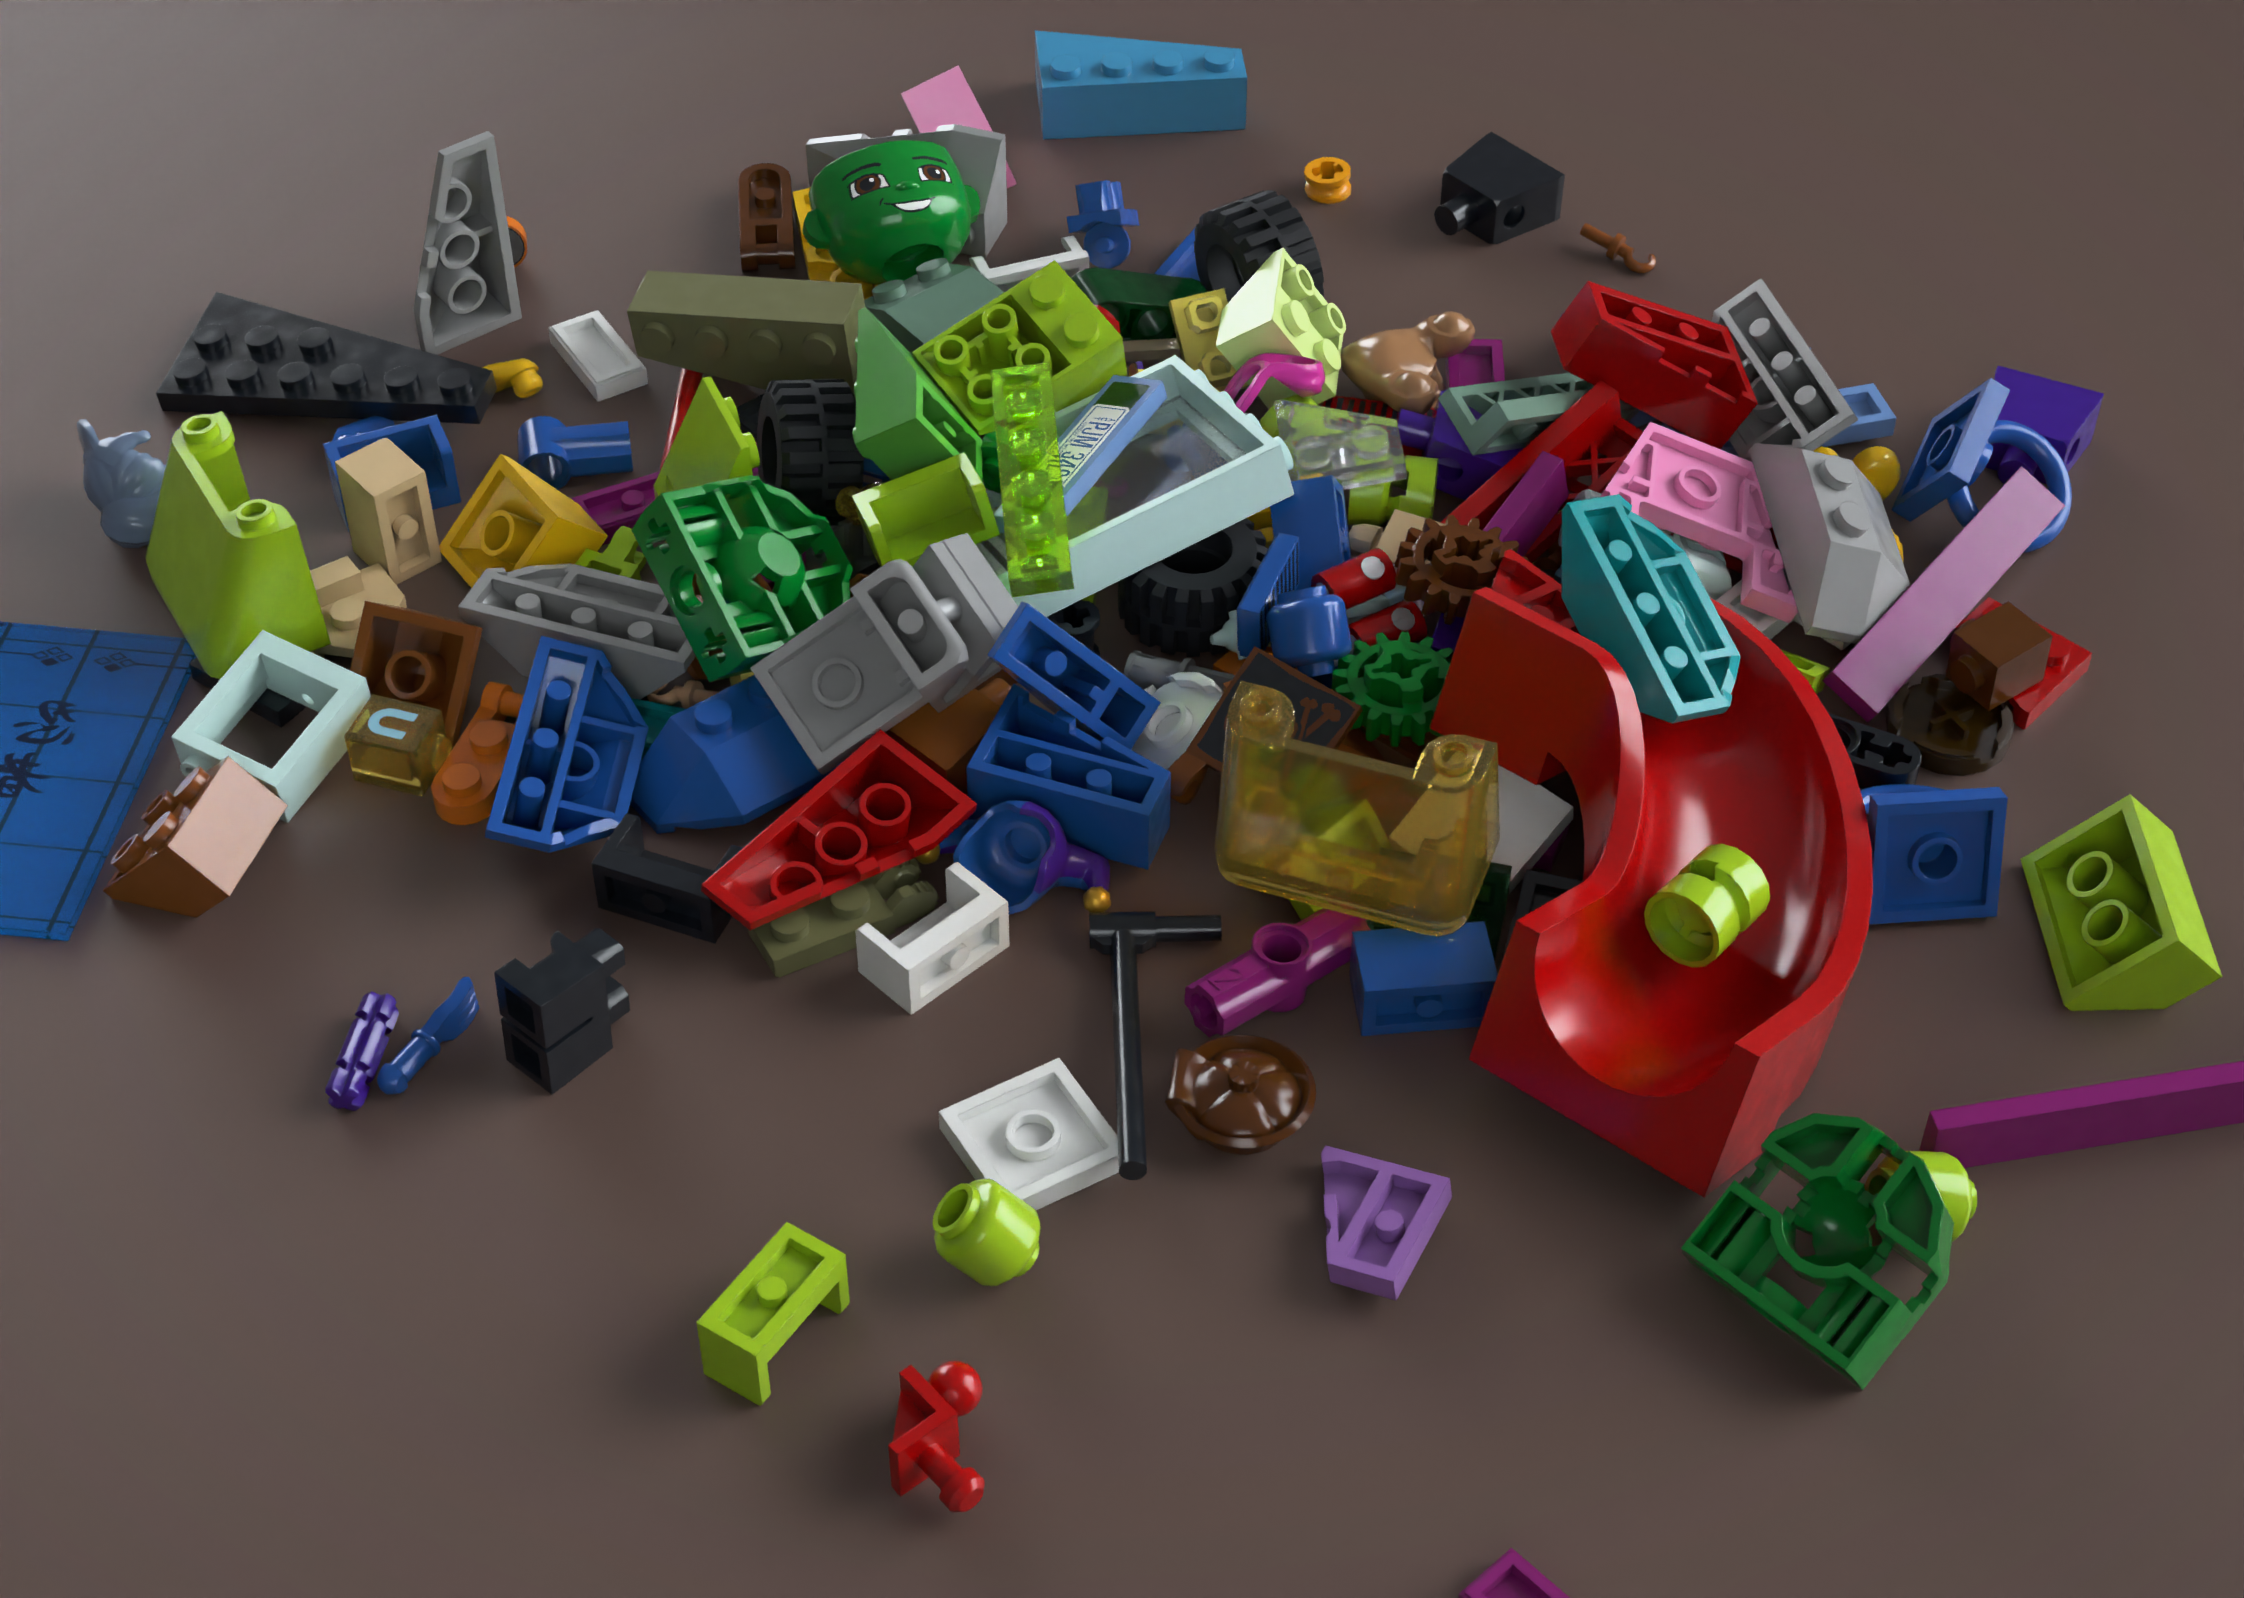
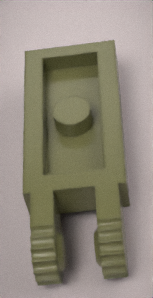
M913 858L751 931L748 929V934L774 976L780 978L857 948L855 931L865 923L872 925L884 936L895 933L896 928L914 922L918 917L923 918L924 915L935 910L934 907L938 904L937 900L939 897L932 884H929L928 881L922 882L921 880L919 883L916 882L920 878L921 870Z

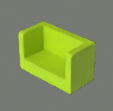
M965 452L852 496L868 544L880 567L889 561L897 559L907 561L913 567L930 544L968 533L975 544L1000 535L985 486Z
M786 1222L696 1322L704 1374L761 1406L771 1395L767 1363L818 1304L837 1314H841L849 1305L846 1254Z

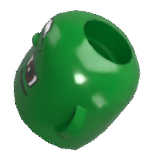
M889 141L844 155L826 165L818 173L809 190L811 211L806 215L802 231L810 245L817 249H827L835 264L845 274L872 285H880L892 280L904 281L916 275V268L924 262L946 258L948 263H952L956 259L970 234V225L977 221L980 199L977 191L969 185H964L959 169L944 146L927 141Z

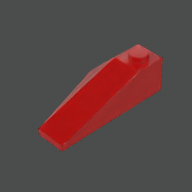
M880 729L701 884V892L751 931L933 850L976 811L977 803Z

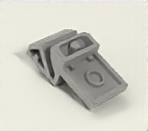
M968 533L930 544L913 567L902 559L887 562L850 588L854 595L852 598L750 667L816 769L823 775L847 759L880 729L884 732L888 731L928 702L940 713L1002 670L987 655L1018 608V605Z

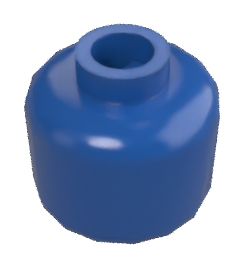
M1325 585L1278 594L1279 604L1271 607L1266 614L1273 657L1293 668H1297L1298 671L1310 678L1332 674L1333 670H1335L1334 660L1345 657L1352 650V640L1343 599L1334 594L1327 595Z

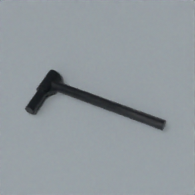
M1155 911L1089 912L1090 949H1096L1102 954H1110L1119 1174L1124 1179L1138 1180L1147 1173L1137 954H1143L1151 947H1156V942L1221 941V915L1155 916Z

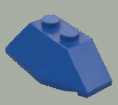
M540 636L484 838L551 853L610 837L622 818L628 813L649 728L626 689L611 672L612 665L602 650Z
M753 675L668 719L640 762L630 805L657 834L675 832L677 827L708 829L744 825L811 790L836 767L824 775L816 769L756 676Z

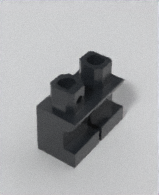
M595 928L575 943L559 931H556L550 940L552 953L532 967L528 968L514 958L494 972L500 1015L503 1016L501 1018L506 1060L551 1095L613 1048L611 1024L630 1011L628 993L622 984L610 976L625 965L624 948L618 941L600 928Z

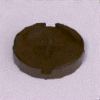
M1944 674L1922 677L1921 684L1912 685L1909 688L1908 682L1892 698L1886 717L1887 732L1913 742L1919 748L1922 755L1920 767L1938 774L1959 776L1984 772L2001 762L2010 747L2014 724L2013 714L2005 703L2004 709L1999 705L1988 711L1971 696L1961 692Z

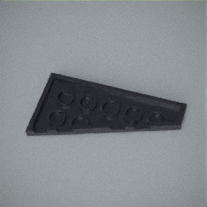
M216 292L157 390L156 395L162 411L203 413L222 411L227 414L364 419L378 416L396 421H414L437 415L439 421L444 423L480 424L497 387L492 370Z

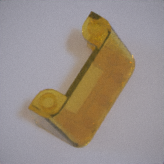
M1241 681L1229 705L1215 836L1216 861L1219 872L1223 877L1238 886L1424 935L1443 936L1461 928L1470 916L1500 840L1498 743L1466 735L1450 734L1441 736L1425 747L1415 769L1290 738L1295 724V711L1291 700L1284 693L1273 688Z

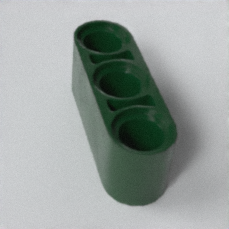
M1086 268L1071 277L1094 305L1102 306L1115 317L1120 324V335L1123 337V341L1177 338L1168 304L1170 300L1208 292L1200 281L1192 278L1104 268Z

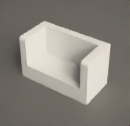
M958 862L945 869L947 902L892 940L887 939L869 923H865L855 931L858 971L910 1015L1010 946L1008 901Z

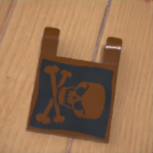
M1254 646L1186 751L1168 768V771L1171 772V798L1183 805L1191 803L1201 787L1208 768L1213 769L1268 801L1250 822L1246 835L1256 849L1271 855L1281 845L1294 815L1363 709L1355 702Z

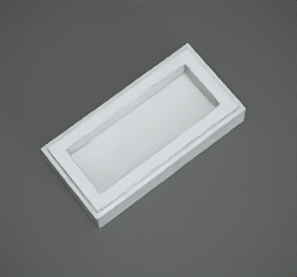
M598 310L548 328L550 343L597 402L648 384L645 366Z

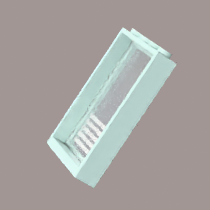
M1174 355L1131 376L1162 380L1168 398L1048 540L1000 533V535L978 543L976 546L1018 606L1022 601L1028 603L1047 617L1294 495L1288 473L1289 470L1293 469V459L1288 447L1279 436L1273 438L1264 431L1252 413L1246 415L1236 407L1233 399L1226 391L1219 392L1200 369L1194 371L1177 355ZM1098 392L1006 437L1039 458H1042ZM985 488L994 514L1010 494H1000Z

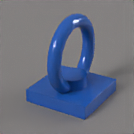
M1989 378L1932 418L1891 510L1911 522L1947 498L1951 511L1964 528L1979 511L1971 497L1969 486L1976 481L1989 462L1993 451L1991 444H2009L2023 450L2036 462L2043 473L2047 489L2065 505L2023 552L2027 553L2038 550L2052 542L2064 528L2071 510L2072 489L2066 466L2048 440L2023 424L2008 420H1997L2010 389Z
M1888 784L1860 790L1866 814H1869L1868 829L1872 847L1873 895L1869 925L1997 916L2008 797L2000 787L1944 790L1923 785Z

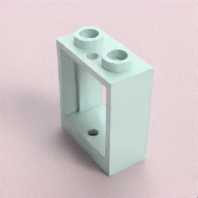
M262 630L171 738L181 762L180 769L185 777L199 766L203 770L208 771L229 756L288 805L280 817V820L288 823L368 726V720L375 713V709L365 677ZM267 688L319 712L273 769L221 745V742Z

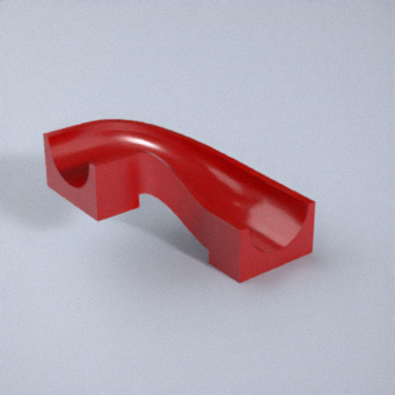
M1484 587L1473 592L1430 728L1534 785H1538L1566 770L1576 789L1583 819L1584 874L1582 883L1516 921L1469 1060L1705 1198L1762 1153L1761 1145L1769 1134L1774 1131L1780 1115L1801 1095L1818 1064L1861 956L1869 928L1873 895L1872 847L1865 805L1851 759L1832 718L1801 672L1776 644L1744 617L1712 598L1710 599L1741 655L1736 682L1731 693V706L1722 714L1670 723L1639 712L1634 690L1625 671L1607 650L1553 620L1488 587ZM1725 844L1738 848L1755 861L1767 879L1770 901L1766 910L1745 931L1737 935L1735 941L1707 966L1689 967L1677 963L1665 955L1652 941L1645 926L1644 910L1648 900L1668 881L1678 875L1679 871L1707 846Z

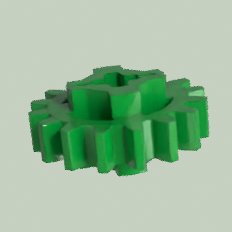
M1404 631L1401 632L1398 640L1389 641L1382 632L1376 633V642L1373 646H1369L1360 640L1355 641L1353 655L1348 654L1338 659V669L1333 670L1332 690L1360 705L1363 709L1350 730L1361 726L1366 727V740L1370 742L1378 738L1380 734L1388 735L1390 745L1393 747H1398L1401 738L1408 736L1418 746L1424 745L1425 733L1429 731L1440 738L1445 737L1432 730L1430 725L1454 651L1450 647L1437 652L1432 650L1433 638L1429 636L1421 640L1419 644L1410 642L1409 633Z

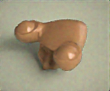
M1447 311L1442 314L1429 316L1412 328L1384 330L1353 341L1341 350V369L1363 392L1365 399L1382 401L1397 412L1402 408L1424 415L1430 408H1435L1440 392L1446 390L1443 378L1437 369V359L1452 357L1462 353L1473 340L1475 329L1470 319L1457 312Z

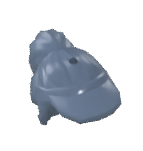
M80 419L77 422V431L84 452V489L89 500L101 511L100 525L104 533L123 548H140L148 545L166 467L160 459L153 458L148 453H139L134 450L137 445L150 440V432L146 430L126 432L117 437L99 440L91 424L86 419Z

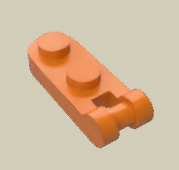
M495 681L488 682L481 696L480 707L433 779L431 791L436 813L442 820L455 825L474 824L487 818L491 813L516 722L511 724L504 721L507 716L518 718L524 694L513 692L512 687L508 684Z

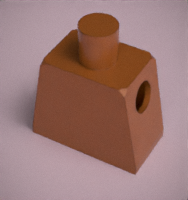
M995 678L979 690L974 688L940 713L928 702L885 733L967 795L966 767L1008 695L1011 686L1003 679Z

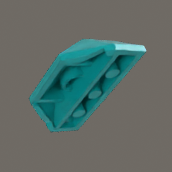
M1619 494L1567 502L1562 509V600L1580 635L1600 645L1617 660L1625 671L1634 690L1639 712L1670 723L1725 713L1731 706V693L1736 682L1741 655L1686 552L1653 523L1631 512L1632 505Z

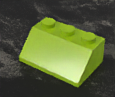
M2131 794L2020 859L2062 1002L2070 1011L2166 1009L2222 978L2173 831Z

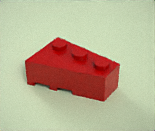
M1587 281L1550 331L1564 370L1594 386L1602 380L1618 391L1620 400L1685 435L1718 449L1725 445L1758 404L1726 326Z

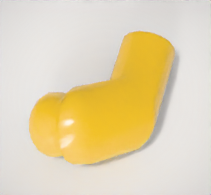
M526 358L489 364L482 367L492 370L497 387L495 393L513 386L516 396L528 398L542 389L543 380L537 374L539 367Z

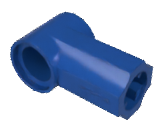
M538 416L524 422L518 430V463L557 490L565 486L571 477L633 471L628 421L566 427L560 420L553 417Z

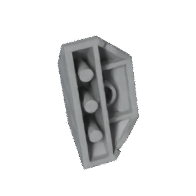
M1762 278L1714 310L1712 322L1728 327L1758 402L1756 407L1729 439L1739 457L1752 462L1749 449L1754 443L1813 451L1858 421L1849 404Z
M1754 443L1749 449L1750 456L1805 634L1856 644L1910 586L1880 493L1852 460L1805 449Z
M572 563L527 566L510 572H506L504 568H486L458 606L460 617L468 624L482 627L481 637L521 675L526 677L530 675L540 636L602 650L612 665L611 672L623 685L629 696L639 700L685 673L696 656L660 585Z

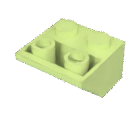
M1281 248L1271 254L1222 309L1216 347L1236 371L1246 361L1263 353L1290 354L1321 361L1325 373V382L1322 385L1321 393L1309 397L1319 404L1336 396L1338 374L1341 368L1343 334L1346 331V324L1339 308L1333 303H1328L1315 288L1309 271L1303 265H1297L1285 249ZM1256 372V373L1246 382L1248 385L1251 384L1252 380L1254 379V377L1256 376V374H1257L1258 372ZM1269 377L1257 396L1269 409L1281 399L1298 394L1274 377Z

